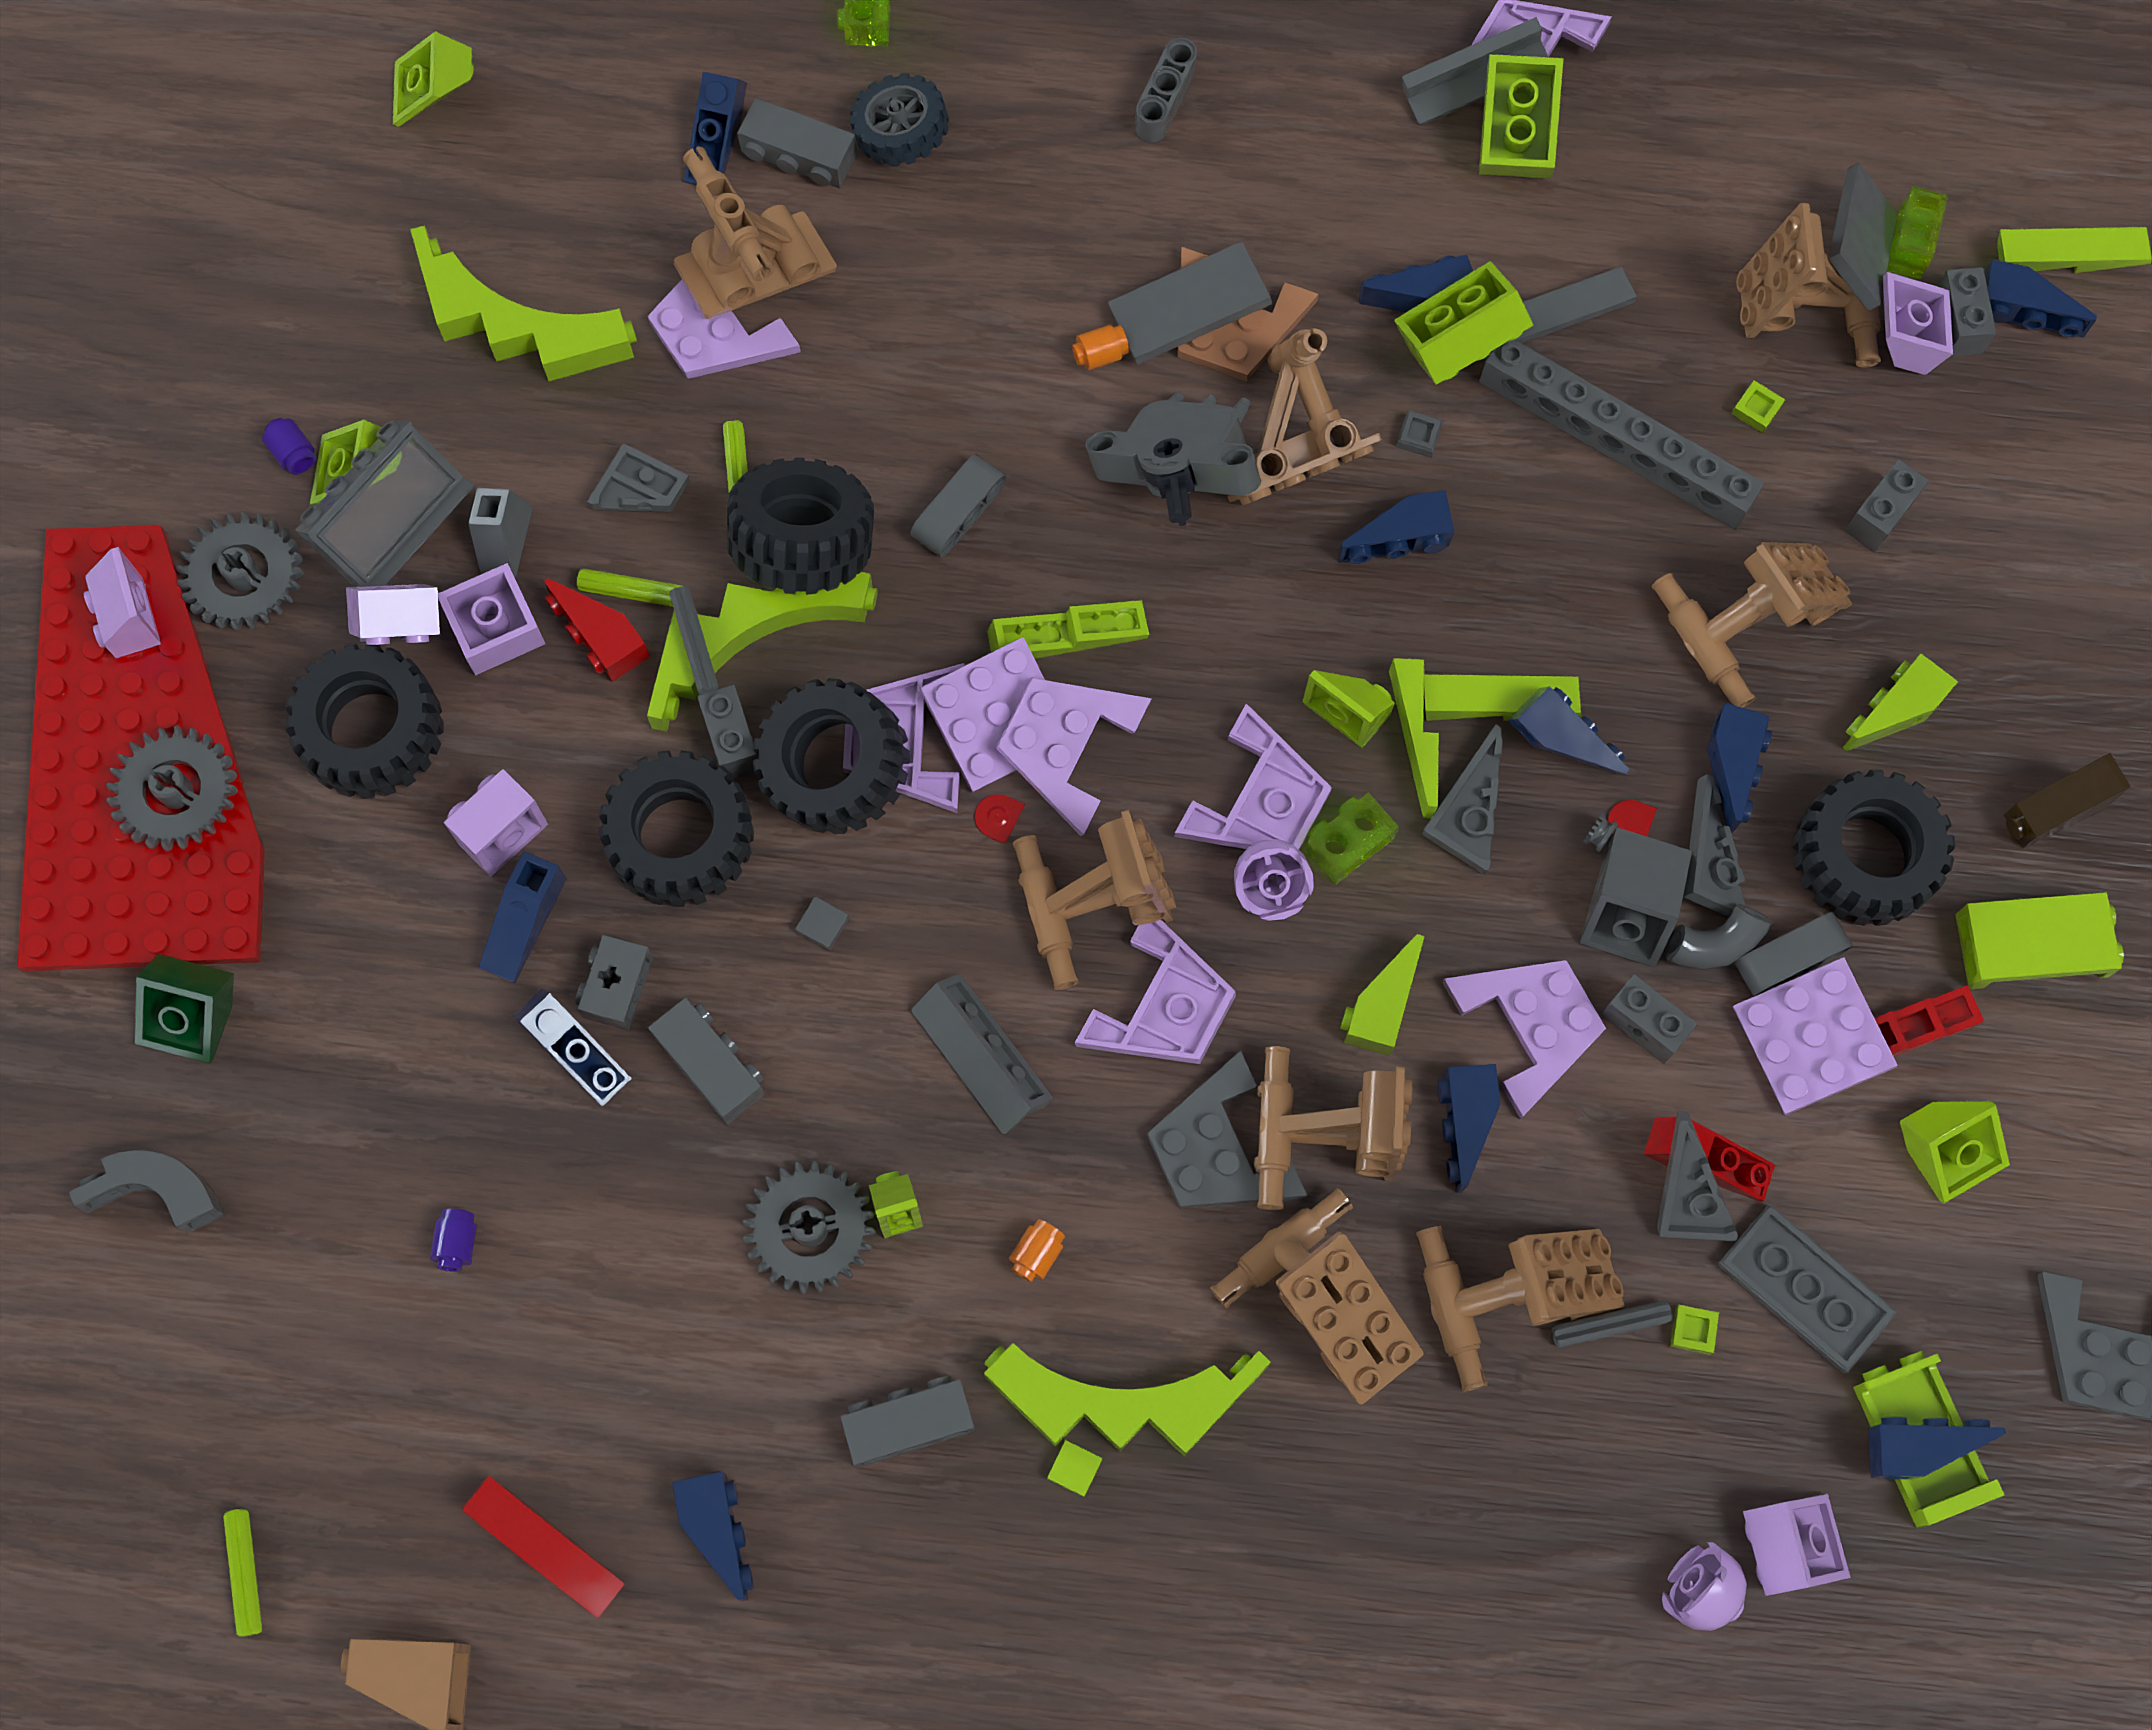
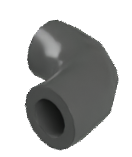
M1737 904L1725 923L1715 929L1701 931L1683 924L1678 925L1666 944L1665 959L1677 965L1700 970L1729 966L1742 956L1753 951L1767 934L1772 921L1753 908Z

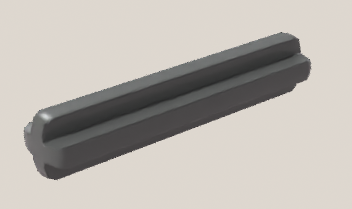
M687 586L674 588L670 591V598L698 693L702 695L718 690L719 686L690 588Z
M1662 1300L1557 1324L1552 1328V1336L1555 1345L1561 1348L1666 1324L1672 1320V1311L1669 1303Z

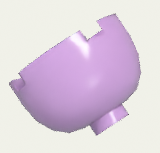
M1278 839L1262 840L1248 847L1239 857L1234 870L1235 892L1243 908L1248 912L1250 910L1252 913L1259 915L1260 918L1268 921L1281 920L1298 913L1304 907L1303 902L1307 899L1309 893L1311 896L1313 891V873L1305 855L1291 843Z
M1707 1542L1710 1546L1709 1548L1704 1550L1697 1545L1680 1558L1667 1579L1669 1582L1675 1583L1670 1590V1595L1663 1592L1662 1602L1664 1610L1682 1624L1695 1630L1713 1631L1736 1620L1741 1615L1744 1608L1747 1583L1741 1566L1736 1560L1715 1543Z

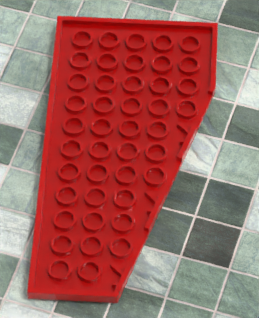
M161 525L46 529L17 968L22 972L146 967L158 954L199 965L260 962L265 848L253 818L243 786L244 781L210 681L211 676L195 625L192 623L187 604L182 599L183 591L177 585V580H179L178 571L165 530ZM116 547L120 548L143 577L161 642L160 645L119 658H115L106 647L101 648L93 631V626L98 625L96 614L90 612L84 598V592L89 591L85 576L110 549ZM176 725L183 730L185 738L188 736L190 728L198 731L199 741L203 739L204 734H209L213 739L212 748L216 743H220L224 747L223 756H230L233 760L229 769L237 773V778L229 784L234 785L238 792L233 796L227 797L228 800L233 802L234 807L230 810H222L221 812L227 818L226 822L220 823L215 821L213 823L216 830L215 834L211 835L203 831V841L199 844L193 838H189L188 846L185 849H181L177 841L174 842L172 849L169 851H165L162 848L161 842L153 849L147 847L146 839L140 843L134 842L131 838L133 832L123 833L119 828L120 824L125 821H115L111 817V813L120 808L111 807L106 802L107 798H113L118 795L111 792L106 787V783L120 782L110 772V768L124 769L126 767L119 760L118 754L131 758L134 756L129 742L144 748L143 733H147L154 741H158L159 727H162L170 738L174 734V726ZM170 764L177 767L193 785L194 793L199 796L201 780L197 771L193 767L184 764ZM159 780V782H160L164 787H169V788H173V787H174V788L177 789L185 798H187V799L190 800V801H193L192 799L188 798L177 786H172L171 784L166 785V784L163 783L161 780ZM147 785L146 799L149 807L154 812L163 815H177L189 809L188 806L179 809L166 807L155 797Z

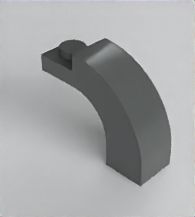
M131 1150L101 1159L106 1174L98 1173L88 1176L79 1182L80 1187L68 1192L74 1207L86 1213H90L132 1192H157L164 1200L175 1226L186 1233H190L225 1216L215 1192L202 1176L178 1160L154 1151Z

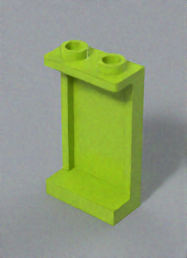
M2107 892L1968 903L1955 914L1970 989L1985 988L1992 982L2099 974L2100 978H2106L2122 969L2124 953L2122 945L2116 940L2114 930L2116 912L2113 905L2109 904Z
M1919 1351L1899 1359L1902 1365L1900 1369L1888 1372L1886 1365L1862 1374L1865 1382L1853 1387L1871 1427L1881 1424V1418L1885 1417L1907 1418V1425H1923V1419L1945 1418L1949 1419V1426H1964L1936 1367V1363L1941 1362L1938 1354L1926 1358L1923 1351ZM1975 1450L1925 1477L1913 1480L1895 1479L1916 1528L1932 1525L2004 1496L1998 1480L1989 1481Z

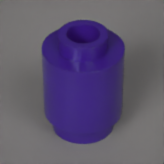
M277 418L267 424L262 436V442L284 470L289 471L292 475H299L314 465L316 462L314 447L293 419Z
M458 1209L442 1210L441 1218L437 1219L435 1223L430 1260L438 1263V1269L460 1272L462 1271V1266L471 1264L477 1224L473 1222V1213Z

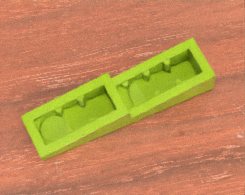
M2147 227L2000 230L1997 240L1999 261L2027 266L2035 272L2074 267L2075 273L2151 264L2152 261Z
M1142 600L1071 606L1066 613L993 619L987 634L991 653L1024 637L1034 659L1147 639L1149 631Z
M1393 658L1389 675L1423 818H1432L1438 808L1439 733L1423 732L1424 660Z
M1424 675L1426 721L1503 716V721H1508L1540 688L1549 686L1552 689L1555 687L1561 689L1572 701L1570 708L1578 716H1581L1579 678L1571 676Z

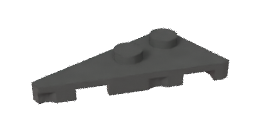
M1495 725L1422 833L1424 837L1484 875L1489 870L1491 864L1490 852L1495 824L1494 812L1499 783L1498 771L1503 743L1502 728L1498 725Z
M1706 774L1697 781L1689 848L1692 854L1684 889V898L1729 917L1737 904L1745 905L1740 885L1745 883V878L1737 862L1738 854L1730 827H1722L1716 807L1722 803L1719 790L1714 783L1713 776Z
M1677 1111L1657 1223L1659 1237L1737 1241L1738 1235L1690 1115L1688 1111Z

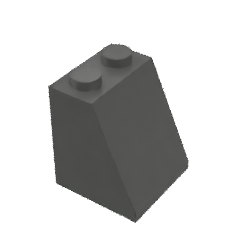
M1616 827L1605 852L1580 938V944L1655 967L1679 919L1692 851Z

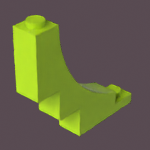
M425 225L410 229L436 323L444 342L486 330L496 362L538 350L548 381L634 358L630 344L636 343L637 339L631 320L623 322L620 308L601 313L559 314L520 305L502 297L477 280L462 265L453 252L442 254L437 237L430 239Z
M860 572L847 584L839 583L837 589L828 592L822 589L818 590L817 594L808 595L804 591L787 594L784 593L783 589L778 588L772 592L728 583L719 618L697 614L714 673L749 644L786 627L823 620H847L865 623L867 611H874L878 589L872 586L871 574ZM675 611L673 612L647 713L651 728L666 732L670 720H675L678 715L680 703L678 697L696 700L697 696L700 695Z
M1012 1343L1007 1350L1000 1346L985 1361L984 1364L988 1369L984 1372V1377L1055 1447L1085 1418L1120 1452L1149 1422L1178 1452L1185 1456L1265 1371L1271 1362L1260 1351L1252 1358L1245 1353L1229 1370L1234 1376L1232 1380L1227 1378L1213 1365L1192 1377L1167 1385L1132 1390L1109 1389L1087 1385L1057 1374L1030 1358Z

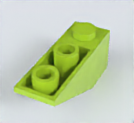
M1920 654L1912 664L1905 660L1891 676V679L1896 682L1891 690L1888 691L1882 687L1868 704L1874 709L1867 718L1860 714L1846 730V733L1851 738L1842 748L1849 751L1925 722L1958 681L1923 654Z

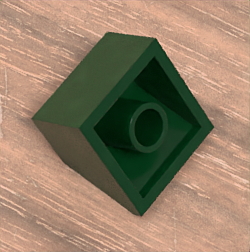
M158 954L136 977L134 1044L211 1063L232 1009L234 973Z

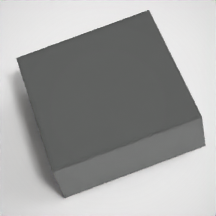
M1407 410L1396 447L1431 458L1443 420Z
M814 897L795 931L797 934L830 951L850 917L849 914Z

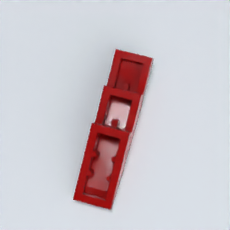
M1968 985L1936 998H1928L1898 1011H1890L1875 1017V1021L1893 1057L1942 1040L1985 1022Z
M490 1475L485 1478L461 1508L462 1511L597 1618H599L625 1584L619 1577L591 1557L588 1552L555 1528L552 1523Z

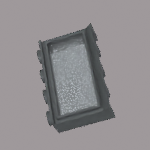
M396 419L384 424L376 435L378 440L369 449L361 450L351 461L353 467L344 477L339 476L328 485L325 491L327 493L325 498L318 505L313 504L304 511L300 517L302 523L295 529L306 542L354 587L385 586L475 486L464 478L412 426L410 421Z

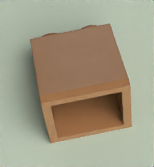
M350 1639L349 1648L344 1649L341 1658V1674L346 1675V1685L429 1730H463L471 1645L442 1642Z

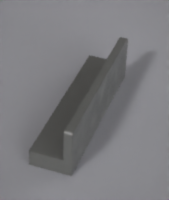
M1537 17L1402 76V89L1417 124L1420 126L1485 98L1487 65L1490 54L1548 57L1541 41L1542 28Z
M961 974L937 982L912 1008V1013L1002 1134L1010 1132L1024 1117L1044 1108L1054 1099Z

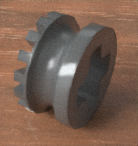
M1602 813L1583 842L1585 844L1593 843L1596 846L1595 850L1600 852L1619 823L1615 821L1609 823L1606 820V815Z

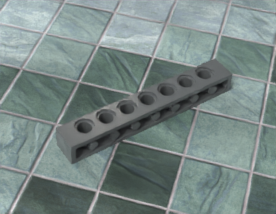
M1515 339L1507 341L1494 349L1485 362L1479 380L1481 384L1734 530H1737L1765 484Z

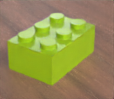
M1490 54L1486 74L1479 175L1551 179L1556 160L1563 58Z
M1491 261L1394 320L1411 354L1436 385L1443 380L1453 378L1461 369L1474 361L1484 359L1492 350L1507 341L1517 339L1525 330L1533 326L1518 291Z

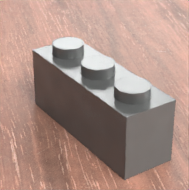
M756 97L738 131L741 152L755 161L764 160L775 164L787 173L793 174L796 172L810 177L815 183L822 186L831 185L840 189L857 155L855 134Z
M685 997L650 1025L648 1029L655 1040L723 1121L729 1125L765 1095L762 1087L759 1085L764 1081V1078L750 1062L743 1066L734 1054L739 1049L725 1032L720 1036L715 1033L710 1027L714 1019L702 1004L698 1003L693 1006Z
M945 1376L929 1381L927 1383L928 1389L912 1394L911 1388H906L888 1394V1402L873 1406L871 1400L847 1407L849 1414L840 1416L854 1466L860 1468L975 1432L961 1380L952 1382L951 1376Z

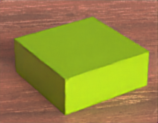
M1754 380L1731 414L1763 433L1782 407L1785 399Z
M1677 1305L1675 1307L1670 1347L1708 1355L1713 1354L1719 1312Z
M1065 1440L1047 1479L1085 1497L1103 1458Z

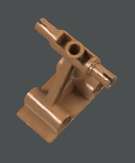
M696 147L699 157H697L693 148L686 152L683 161L697 182L696 192L714 222V229H709L699 234L692 243L691 252L676 257L674 259V266L706 319H711L836 271L837 265L804 211L791 215L786 206L775 205L765 210L759 216L745 208L743 200L737 195L727 176L720 171H716L703 147Z
M1800 203L1738 273L1736 284L1737 290L1741 292L1742 300L1740 320L1742 325L1745 326L1746 338L1754 339L1761 331H1781L1792 327L1796 322L1794 308L1798 309L1801 305L1843 307L1845 309L1847 332L1854 338L1856 365L1863 368L1875 366L1881 361L1876 335L1881 328L1879 308L1866 309L1828 260L1829 256L1824 252L1820 216L1810 213L1809 203Z
M1316 328L1312 330H1299L1290 339L1278 343L1269 355L1268 367L1273 373L1279 374L1259 449L1254 454L1261 484L1257 490L1250 494L1241 496L1228 495L1230 503L1240 499L1243 506L1272 494L1270 490L1272 485H1274L1277 492L1306 480L1303 472L1307 471L1309 477H1313L1340 466L1337 458L1341 457L1344 464L1373 452L1371 444L1382 440L1379 433L1361 440L1354 424L1349 420L1342 419L1338 409L1334 410L1315 363V360L1319 358L1328 342L1327 336L1322 330ZM1298 390L1309 417L1307 425L1310 431L1283 442ZM1330 435L1334 440V445L1330 441ZM1261 462L1267 467V474L1263 472Z
M1762 542L1756 547L1757 551L1744 562V565L1756 582L1747 588V594L1712 620L1708 618L1698 601L1688 599L1674 578L1673 573L1664 575L1651 586L1670 612L1668 614V621L1677 630L1687 650L1705 672L1708 681L1714 685L1718 684L1732 705L1744 708L1752 703L1756 696L1753 695L1738 673L1740 669L1738 666L1739 662L1725 643L1726 641L1775 612L1778 613L1787 627L1793 626L1807 618L1811 626L1823 622L1840 609H1847L1852 605L1848 598L1850 594L1848 586L1839 576L1834 577L1826 566L1829 560L1817 545Z
M1129 809L1121 812L1122 818L1110 821L1098 829L1107 861L1060 891H1057L1052 871L1048 867H1044L1037 844V837L1035 835L1024 836L1012 843L1022 872L1018 879L1020 889L1024 890L1029 913L1039 942L1037 944L1038 952L1043 958H1047L1055 990L1067 989L1079 983L1069 953L1072 950L1073 942L1066 922L1067 919L1116 904L1117 907H1128L1134 925L1149 924L1164 919L1165 923L1173 921L1170 910L1177 908L1171 887L1167 885L1165 877L1161 874L1166 872L1160 851L1159 849L1157 850L1154 840H1151L1142 819L1135 820Z
M1280 1046L1266 1047L1264 1082L1260 1083L1257 1096L1261 1098L1258 1157L1254 1158V1167L1260 1173L1259 1202L1257 1207L1265 1210L1283 1209L1284 1174L1288 1173L1291 1166L1292 1143L1346 1146V1150H1356V1174L1368 1177H1383L1384 1181L1392 1182L1395 1171L1402 1170V1163H1404L1411 1138V1121L1406 1120V1114H1408L1409 1105H1411L1412 1080L1405 1079V1067H1396L1395 1071H1368L1363 1073L1362 1091L1358 1093V1107L1293 1115L1294 1089L1288 1083L1290 1049Z
M1336 1188L1334 1192L1311 1210L1309 1208H1302L1281 1226L1268 1231L1262 1241L1239 1258L1237 1262L1239 1267L1215 1286L1210 1287V1289L1216 1294L1215 1297L1227 1309L1231 1303L1253 1286L1255 1288L1259 1286L1262 1288L1286 1269L1288 1272L1276 1281V1285L1281 1291L1279 1293L1281 1300L1293 1316L1310 1333L1322 1351L1320 1356L1327 1367L1346 1386L1353 1398L1359 1404H1364L1420 1359L1424 1352L1345 1234L1337 1232L1312 1253L1308 1252L1309 1249L1325 1238L1327 1227L1346 1212L1353 1209L1345 1194L1339 1188Z
M1435 1226L1416 1233L1427 1266L1423 1269V1277L1431 1300V1312L1439 1327L1445 1352L1449 1357L1454 1358L1462 1385V1392L1488 1386L1477 1352L1480 1349L1481 1341L1474 1321L1475 1316L1511 1304L1516 1306L1526 1304L1532 1326H1537L1569 1316L1571 1320H1577L1624 1307L1622 1299L1623 1286L1620 1279L1614 1273L1610 1260L1611 1248L1600 1229L1520 1237L1517 1241L1508 1244L1515 1268L1506 1271L1502 1277L1466 1289L1458 1264H1455V1260L1450 1261L1442 1234V1227Z

